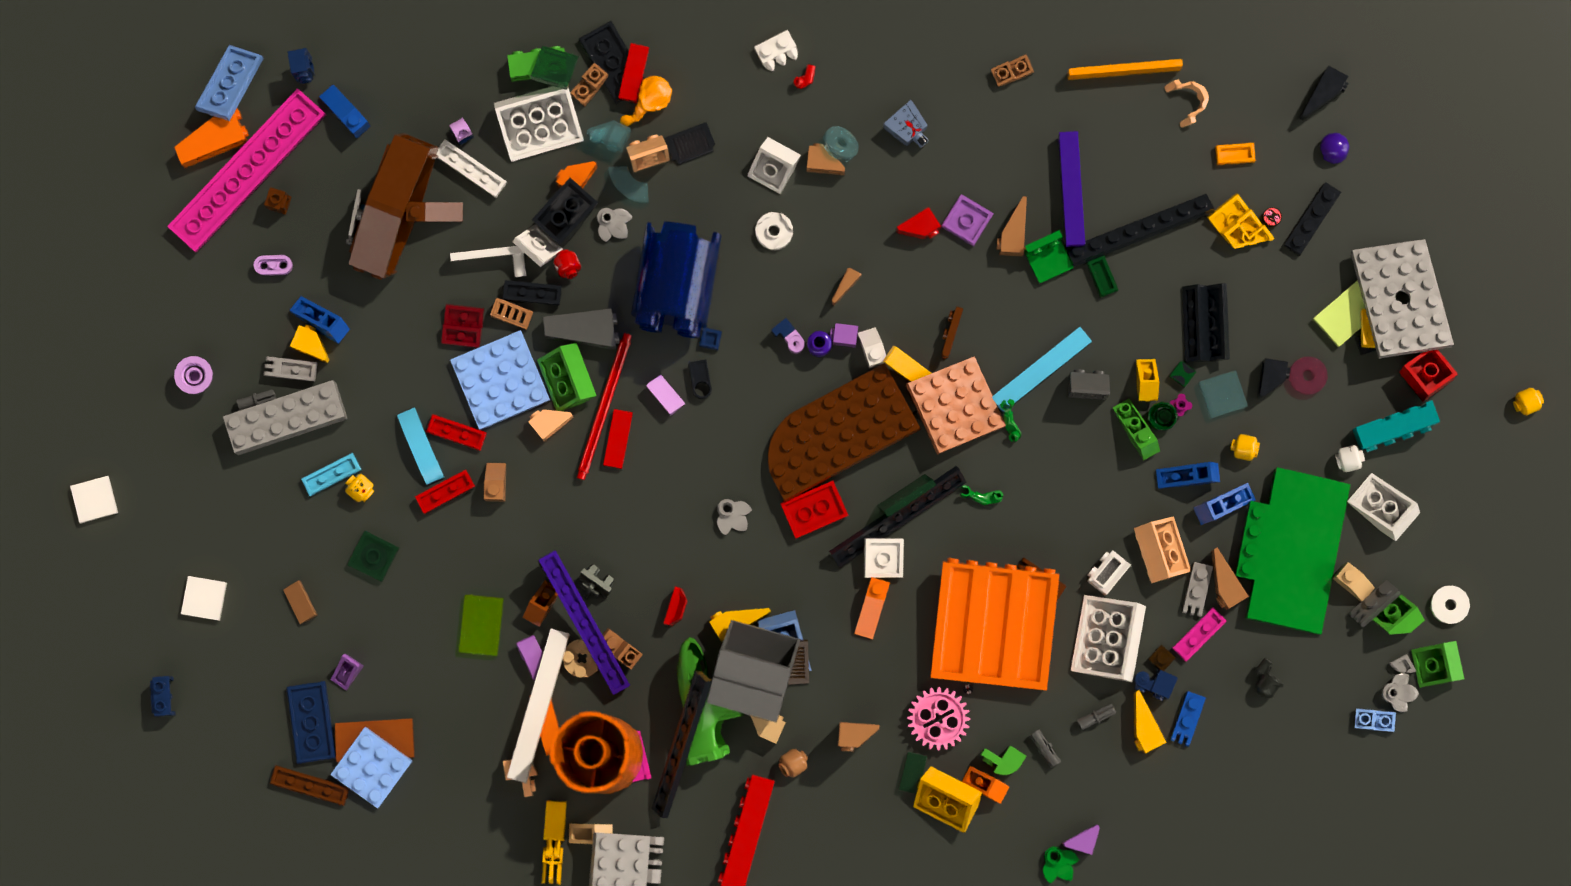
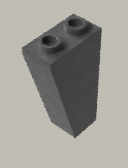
M612 309L543 317L544 331L547 339L607 349H617L616 344L620 343L619 333L615 332L614 325H618L616 313L613 314Z

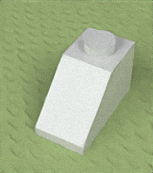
M876 327L857 333L869 369L884 364L883 360L886 357V353Z

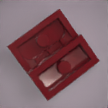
M446 304L441 343L479 348L485 308Z

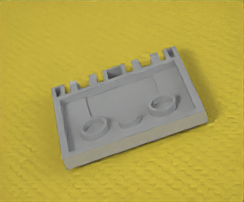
M594 832L589 886H646L647 883L660 884L662 870L648 869V864L662 865V861L658 859L649 860V852L655 854L663 853L662 848H650V844L664 845V837Z

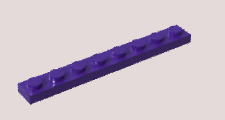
M556 550L539 558L540 564L613 695L629 687L630 684Z

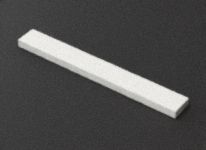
M550 629L508 771V779L527 783L569 640V633Z

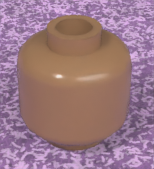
M791 749L780 757L779 769L786 777L795 778L807 769L806 761L808 757L802 750L799 752L796 749Z

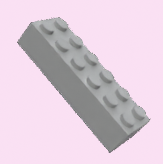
M333 380L223 416L234 453L237 455L348 419L337 383Z

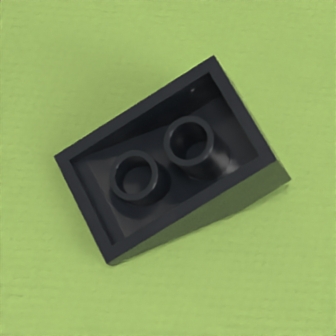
M569 178L533 217L532 221L563 248L598 205V202L572 178Z

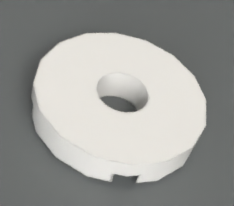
M769 212L758 220L755 228L756 238L764 248L779 250L786 247L791 241L793 226L784 214ZM772 226H776L780 232L778 235L772 236L769 234V229Z
M1452 585L1436 590L1432 595L1430 607L1437 620L1442 623L1455 624L1467 616L1470 603L1467 594L1461 588ZM1448 599L1455 603L1453 610H1448L1445 607V602Z

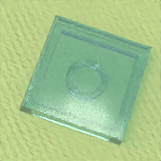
M1236 370L1199 382L1210 418L1248 407Z

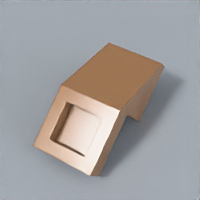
M607 628L603 633V637L614 657L632 670L643 654Z

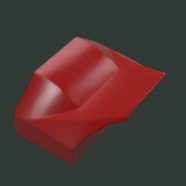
M675 586L664 620V624L671 627L682 620L688 602L683 589Z

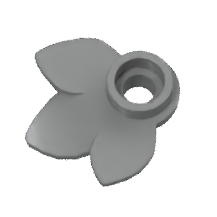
M610 208L601 209L597 214V221L599 223L598 234L601 239L607 242L611 236L619 239L627 238L628 230L625 223L632 219L631 214L621 208L615 210ZM605 214L610 216L608 221H605L603 218Z
M722 500L717 508L719 513L717 520L719 530L724 535H727L731 528L738 531H746L748 523L745 515L752 511L751 507L743 501ZM724 506H730V512H725L723 510Z
M1407 673L1395 675L1391 683L1386 684L1381 691L1384 700L1391 702L1393 709L1398 712H1406L1408 709L1407 702L1415 700L1419 695L1415 687L1408 685L1409 674ZM1391 690L1394 692L1393 696L1390 694Z

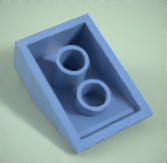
M795 610L758 620L759 628L803 640Z

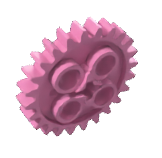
M938 687L937 692L930 688V694L923 691V698L918 695L916 696L919 701L918 703L911 702L915 708L908 709L909 712L913 713L912 716L907 717V719L913 722L908 727H914L915 730L911 732V735L918 734L916 741L923 739L922 746L929 743V749L933 745H936L937 750L940 749L941 745L947 749V743L954 747L955 739L961 742L960 734L966 736L963 728H969L965 721H969L970 718L965 717V714L970 711L963 710L966 703L960 704L959 701L962 697L955 698V691L950 695L948 694V688L945 689L944 693L941 692L940 687ZM939 700L947 702L948 707L945 711L938 709L937 703ZM927 709L930 711L931 717L929 720H923L920 717L922 710ZM951 709L954 710L952 714L942 719V724L936 722L927 728L923 727L924 724L936 718V713L942 715ZM949 717H954L957 720L955 728L948 727L947 719ZM936 726L940 729L938 737L930 735L931 727Z

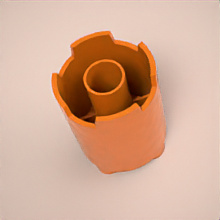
M582 712L569 719L560 729L556 730L550 745V760L556 772L568 787L581 792L609 794L628 788L632 784L642 765L643 749L638 732L625 721L602 713Z

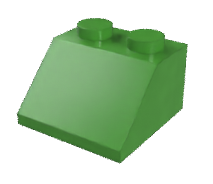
M1456 641L1411 650L1419 688L1464 679Z

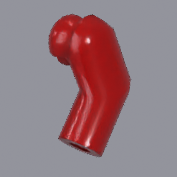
M808 64L805 75L794 79L793 83L796 88L803 89L812 84L816 66Z

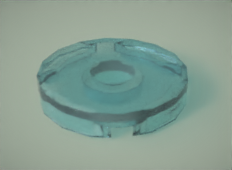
M832 126L823 136L825 149L838 160L844 159L849 161L856 156L859 150L856 138L843 127Z

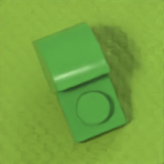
M1008 746L1001 758L986 748L980 754L984 757L982 759L983 762L991 767L993 764L996 765L993 773L998 775L1014 773L1026 758V755L1012 746Z

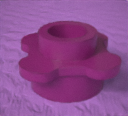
M1179 394L1178 398L1170 401V404L1175 407L1178 416H1183L1185 411L1192 409V403L1187 401L1184 394Z

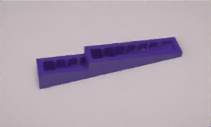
M1078 131L1059 132L1060 179L1066 247L1085 246Z

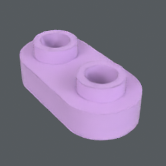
M285 255L259 256L254 261L255 271L263 276L287 275L293 268L292 261ZM267 263V268L262 269V264ZM282 263L287 264L286 268L281 269L280 265Z

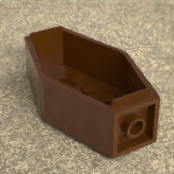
M405 133L394 135L391 144H387L349 250L351 253L349 265L354 266V270L362 273L367 271L371 273L372 277L380 280L397 273L395 271L415 224V221H405V210L409 201L423 202L435 159L439 157L437 155L438 146Z

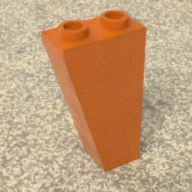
M239 109L235 110L230 121L213 116L174 147L184 168L244 145L247 142L246 137L249 134L245 125L241 126L239 120L242 119Z

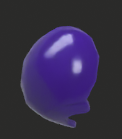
M1329 133L1323 137L1320 150L1324 160L1335 164L1341 163L1346 159L1349 152V142L1345 136L1340 133Z

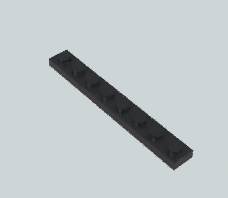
M1206 193L1086 240L1085 246L1068 247L1066 252L1073 267H1076L1214 212V207Z
M957 466L953 467L831 549L829 552L839 568L864 552V538H885L967 483L960 469Z
M701 671L694 673L651 809L661 818H668L712 683V680Z

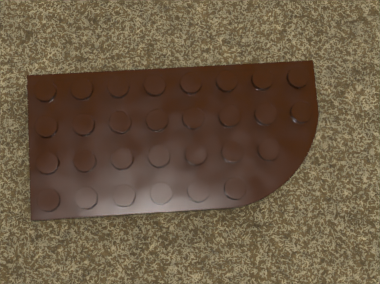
M884 363L792 412L777 427L769 446L768 465L770 474L785 502L921 430L886 364Z

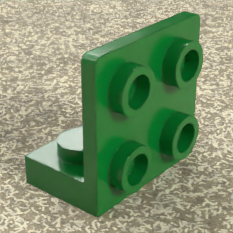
M1060 230L1024 247V253L1040 284L1073 269V264L1061 242L1062 234Z

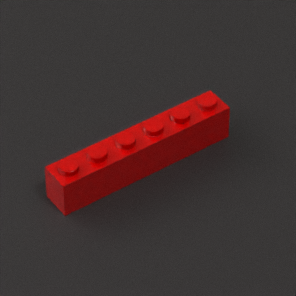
M756 775L747 778L744 788L748 789L746 797L742 796L739 808H743L741 816H736L734 827H737L736 834H731L729 846H732L730 854L726 853L723 862L727 866L725 873L721 872L718 880L721 886L746 885L775 781Z

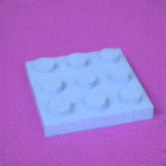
M365 727L330 775L373 806L379 808L413 760Z

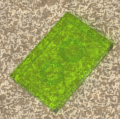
M465 595L459 653L498 656L504 598Z

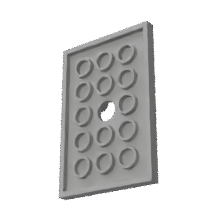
M1425 239L1352 250L1351 257L1378 359L1453 347L1452 335ZM1397 292L1407 293L1410 298L1409 302L1402 304L1400 301H1397L1395 297Z

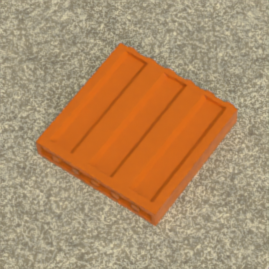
M947 558V561H943L931 678L1047 690L1059 573H1055V569L1044 568V572L1036 571V567L1025 566L1024 569H1017V565L1005 564V567H997L998 563L986 562V565H978V561L974 560L960 563L959 559Z

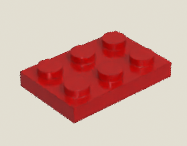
M834 481L780 503L795 539L849 516Z

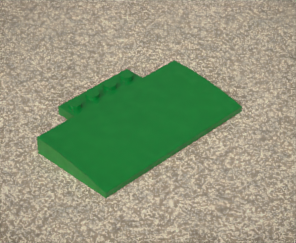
M1278 467L1274 469L1268 504L1249 501L1235 572L1236 577L1252 580L1245 619L1322 635L1351 484Z

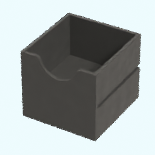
M731 620L719 653L707 703L777 723L800 639Z

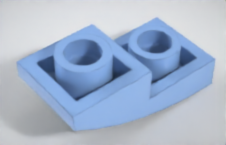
M1356 709L1355 728L1395 732L1396 712Z

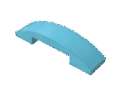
M415 407L398 414L399 422L426 485L445 478Z

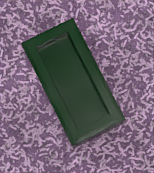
M1105 256L1086 262L1100 298L1119 290Z

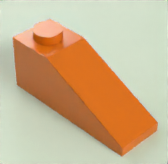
M871 577L854 634L873 640L889 588V582Z

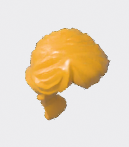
M650 76L643 79L640 85L639 100L635 107V112L631 116L624 115L620 118L622 127L627 128L632 123L640 121L647 112H654L667 107L668 103H670L672 89L666 79L659 76Z

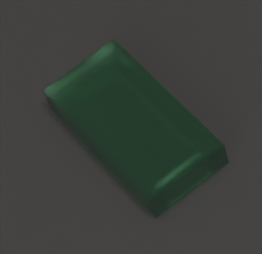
M908 752L899 790L917 794L927 756Z

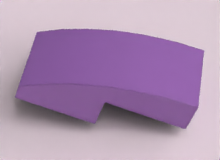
M531 635L517 642L516 645L522 660L526 663L531 679L536 680L543 652L534 635Z

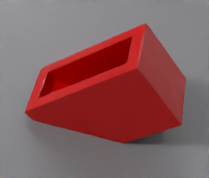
M928 207L897 226L896 231L898 234L926 239L929 237L932 239L939 234L941 225Z

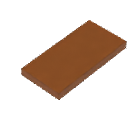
M412 718L335 723L336 762L341 761L365 727L407 757H415Z

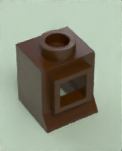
M270 187L264 205L268 210L286 215L292 197L285 191Z

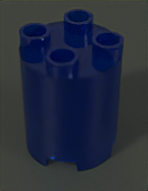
M664 221L660 233L655 232V228L651 226L650 222L646 223L631 315L635 317V324L640 325V330L662 333L664 324L673 326V329L677 331L679 336L694 339L700 338L701 328H706L708 324L722 238L721 234L713 232L710 242L696 235V226Z

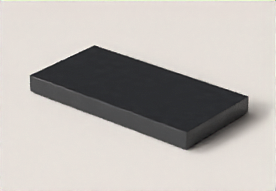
M609 21L579 38V42L592 64L595 63L609 75L604 85L615 104L623 101L618 97L629 50L612 21Z

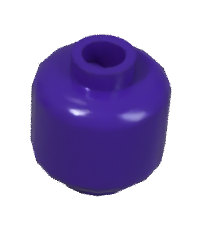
M815 331L808 337L807 348L812 355L823 357L830 352L832 341L826 332Z

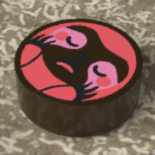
M1274 207L1266 209L1262 215V221L1268 227H1275L1282 220L1280 210Z

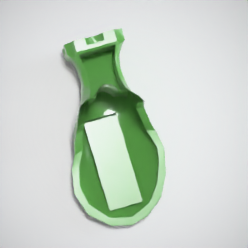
M691 637L681 644L677 665L678 686L683 707L694 673L701 671L709 678L702 649L697 641ZM701 660H704L706 666L703 672L700 665ZM707 695L686 765L713 761L729 754V746L720 734L722 723L724 720L743 716L744 713L707 703Z

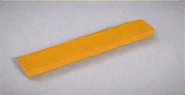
M1181 59L1070 68L1067 76L1068 80L1180 71L1183 67V62Z

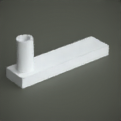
M518 246L450 253L451 261L512 255L515 277L526 276L524 252Z

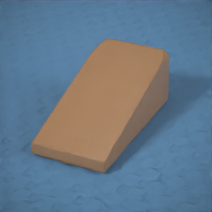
M851 268L847 269L832 299V305L835 306L861 278V273Z

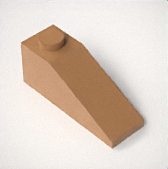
M1022 197L1004 228L1001 237L997 238L996 249L1000 250V255L1023 256L1027 197Z
M1215 548L1211 553L1215 590L1218 596L1216 600L1221 608L1225 607L1227 610L1249 596L1219 549Z

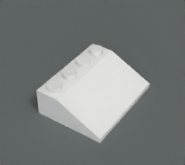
M567 82L494 103L511 162L584 141Z
M1084 595L1071 671L1133 682L1146 606L1135 602Z

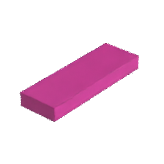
M1213 607L1172 649L1186 662L1227 621Z

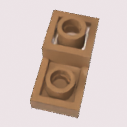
M1027 55L1011 62L1007 61L991 69L998 87L1035 73Z
M594 63L584 73L578 85L570 92L571 96L585 107L609 75Z

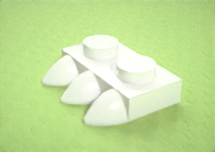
M788 30L754 47L763 66L772 72L775 68L774 59L780 65L785 66V54L794 60L797 59L798 55L796 44Z

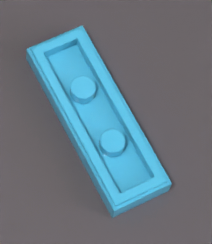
M351 453L301 480L311 497L362 471L354 453Z

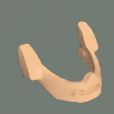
M1174 80L1164 87L1166 92L1188 88L1197 92V98L1200 100L1198 109L1188 114V117L1179 123L1180 127H1186L1195 123L1196 115L1205 109L1209 100L1208 92L1204 86L1194 81L1180 83L1179 80Z

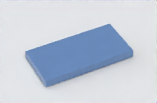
M229 45L195 106L196 110L230 121L263 61L262 55Z

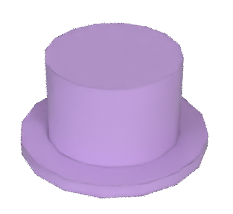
M198 356L184 358L178 363L174 373L176 385L188 394L204 392L210 386L213 377L209 363Z

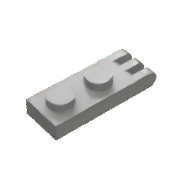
M266 356L265 361L273 362V365L265 364L264 368L272 369V372L265 371L263 376L315 382L317 362Z
M1193 562L1182 613H1186L1189 606L1191 607L1190 615H1194L1197 608V616H1202L1213 566Z

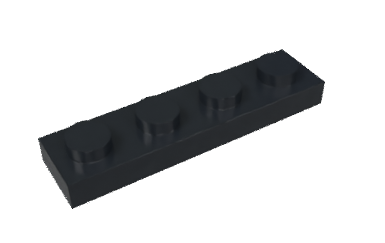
M1325 182L1284 246L1300 256L1340 196L1341 191Z

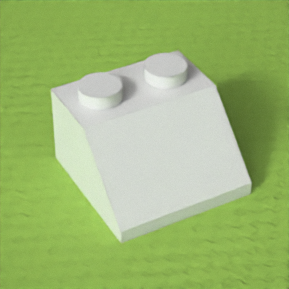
M767 137L760 146L747 176L781 194L801 155Z

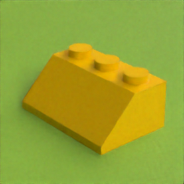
M930 767L920 779L913 807L965 833L978 808L982 792Z

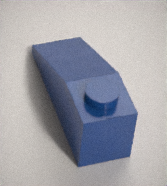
M334 84L319 96L356 139L371 127L362 114Z
M302 296L289 310L306 324L316 328V331L338 344L350 330L340 316Z
M1214 462L1156 469L1159 489L1220 482L1218 463Z
M1245 483L1193 508L1200 524L1203 525L1256 499L1249 484Z

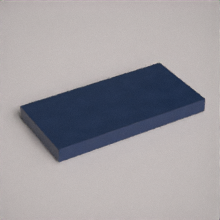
M326 681L287 687L297 764L336 758Z

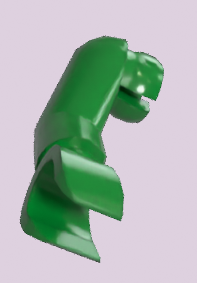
M1012 399L1007 401L1008 404L1003 400L1000 407L1005 410L1003 413L1005 428L1009 433V440L1016 442L1021 438V431L1014 422L1013 411H1011L1015 403Z
M967 485L961 487L968 491L967 495L960 494L962 498L970 497L982 505L998 503L1003 499V492L1000 490L981 494L977 491H971Z

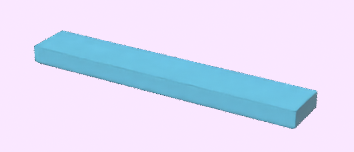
M1081 327L1076 329L993 395L992 398L1002 413L1005 412L1000 407L1003 400L1007 404L1009 399L1014 400V403H1016L1089 345L1092 340Z

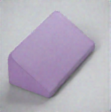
M659 375L646 385L670 416L685 405L684 401L662 375Z

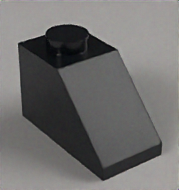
M1267 358L1263 360L1258 399L1263 398L1285 382L1286 379H1289L1290 367H1288V362Z

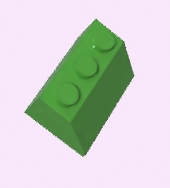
M577 343L560 346L537 359L556 411L567 410L597 396Z

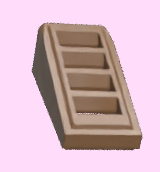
M496 298L490 316L494 319L526 330L533 315V311ZM500 305H503L504 307L502 309L501 315L497 314ZM511 308L508 318L505 317L507 309ZM515 310L519 311L516 320H512ZM525 313L526 316L522 324L520 323V319L522 314Z

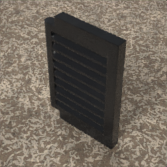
M707 122L664 138L672 160H677L678 165L714 151L712 146L715 145Z

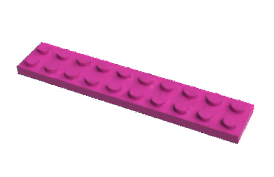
M297 88L167 227L197 253L326 114Z

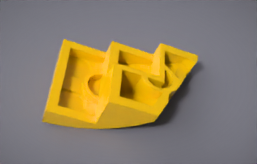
M1237 193L1207 216L1211 224L1234 249L1275 239Z

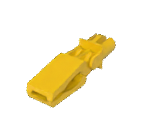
M546 801L544 840H547V844L543 848L541 884L546 883L547 864H549V884L554 883L555 865H558L557 885H561L563 864L561 841L565 839L566 801Z

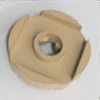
M583 639L575 640L566 647L563 664L571 675L585 678L594 675L599 668ZM580 653L587 655L586 663H578L577 660Z

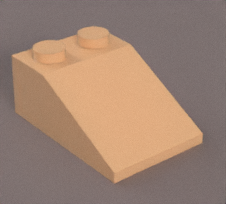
M652 135L646 141H634L626 147L634 172L670 161L668 148L662 135Z

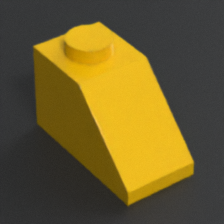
M305 324V327L299 325L290 347L328 363L329 357L320 335L315 332L316 328Z
M1136 359L1139 401L1158 400L1159 376L1156 360Z

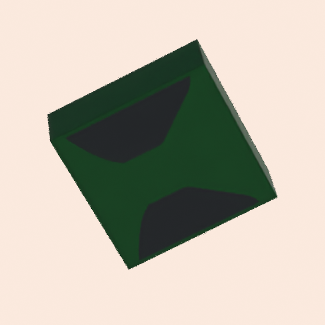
M1180 361L1169 377L1185 388L1196 371L1183 361Z

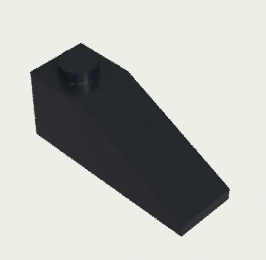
M1328 65L1299 119L1304 120L1337 97L1340 92L1344 93L1349 84L1346 82L1349 76Z

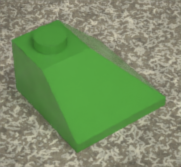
M1402 594L1373 619L1376 624L1389 634L1411 633L1425 621L1418 607Z

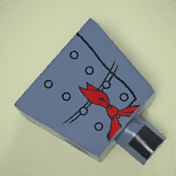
M911 100L884 123L883 128L906 146L915 141L922 148L929 141L923 134L927 129V124Z

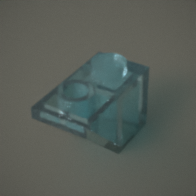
M614 120L587 130V136L590 137V141L595 144L601 142L607 145L606 148L615 153L616 151L622 153L632 133L631 128Z

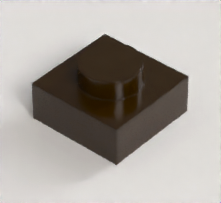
M1160 645L1148 660L1159 670L1165 671L1176 657Z

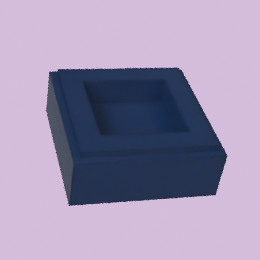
M703 327L700 347L719 350L722 331Z

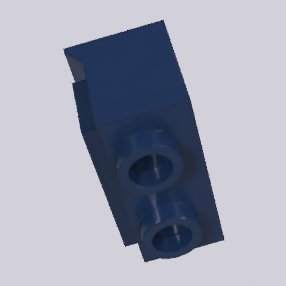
M307 48L287 51L291 74L295 80L301 84L310 83L313 80V76H315L312 56Z
M172 676L152 677V680H150L152 714L156 717L176 715L175 711L171 712V699L173 695L170 693V681H174Z

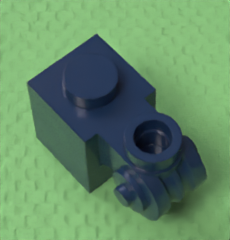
M1158 670L1155 679L1149 680V674L1142 671L1134 677V689L1140 690L1142 693H1145L1147 690L1153 693V698L1163 701V699L1167 700L1170 698L1178 677Z

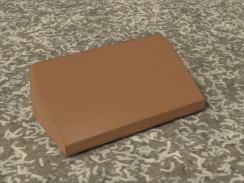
M297 581L283 590L300 624L318 616L301 581Z

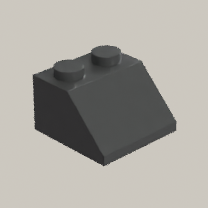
M1075 369L1074 372L1069 374L1068 397L1106 400L1110 395L1109 375L1104 374V371H1093L1092 374L1085 373V370Z

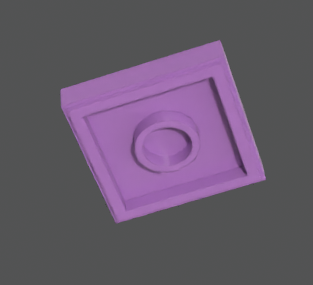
M961 194L941 227L974 247L994 213Z

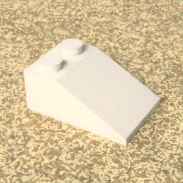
M1373 473L1368 476L1347 501L1376 528L1395 541L1420 514L1418 504Z

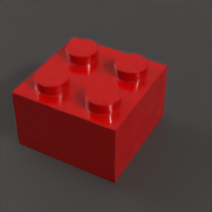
M1439 350L1422 352L1405 364L1399 372L1423 402L1452 382L1458 375Z

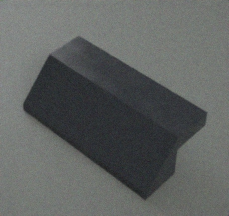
M1227 284L1183 286L1185 362L1229 360Z

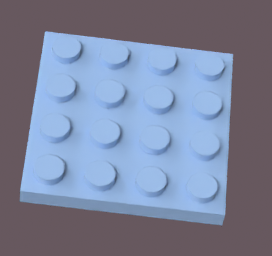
M521 330L450 360L479 430L550 401Z

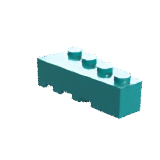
M1433 400L1422 406L1411 407L1402 413H1394L1384 419H1377L1355 427L1352 430L1359 449H1366L1367 452L1378 449L1377 445L1382 443L1388 446L1396 443L1395 439L1402 437L1403 440L1414 437L1413 433L1420 431L1421 434L1432 430V426L1440 422Z

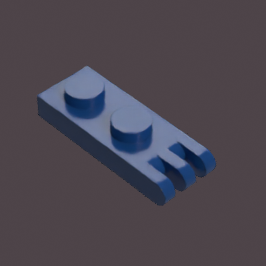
M1189 691L1186 692L1170 741L1174 742L1176 736L1179 735L1178 743L1182 744L1185 737L1187 738L1185 746H1190L1206 697Z

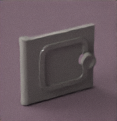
M357 189L354 199L355 204L348 234L349 239H346L347 244H352L357 221L361 219L363 210L360 209L361 190Z

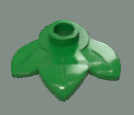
M1058 847L1048 848L1044 854L1046 863L1043 867V874L1045 879L1052 883L1058 876L1063 880L1072 881V865L1079 861L1077 855L1073 851H1062ZM1052 853L1057 854L1056 860L1051 859L1050 855Z

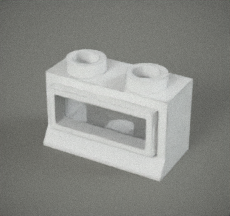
M1111 551L1110 554L1106 552L1100 559L1101 565L1098 568L1094 566L1088 573L1090 578L1087 582L1104 596L1109 593L1131 566L1114 551Z

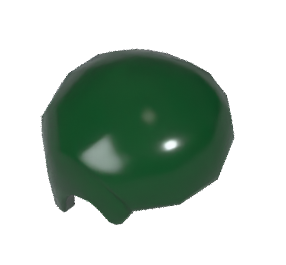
M1161 401L1153 404L1149 409L1148 421L1155 429L1166 431L1175 425L1178 413L1172 404Z

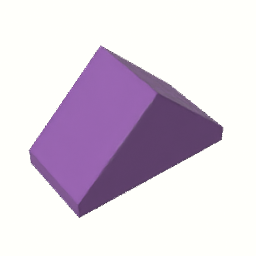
M343 654L331 680L347 690L364 666L349 655Z
M1094 825L1064 841L1062 844L1064 847L1092 855L1100 828L1098 825Z

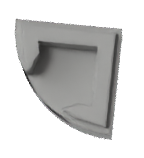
M1407 654L1389 663L1397 672L1407 674L1416 672Z

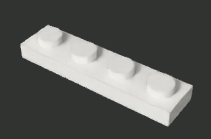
M444 139L439 146L437 152L438 159L495 198L498 197L506 186L507 181Z

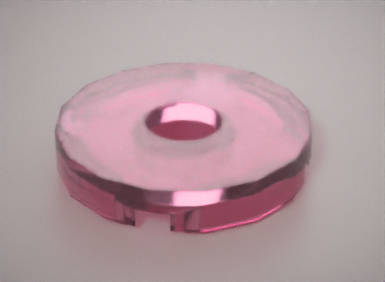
M1302 357L1291 366L1289 381L1292 387L1301 394L1313 395L1326 385L1328 379L1327 369L1319 359ZM1304 371L1312 372L1313 379L1311 381L1304 379Z

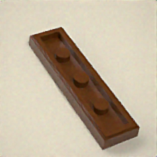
M275 765L270 781L271 785L345 806L350 790L347 786Z

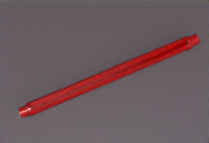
M624 333L622 340H620L576 477L578 479L585 480L586 474L589 473L629 346L631 345L632 335Z

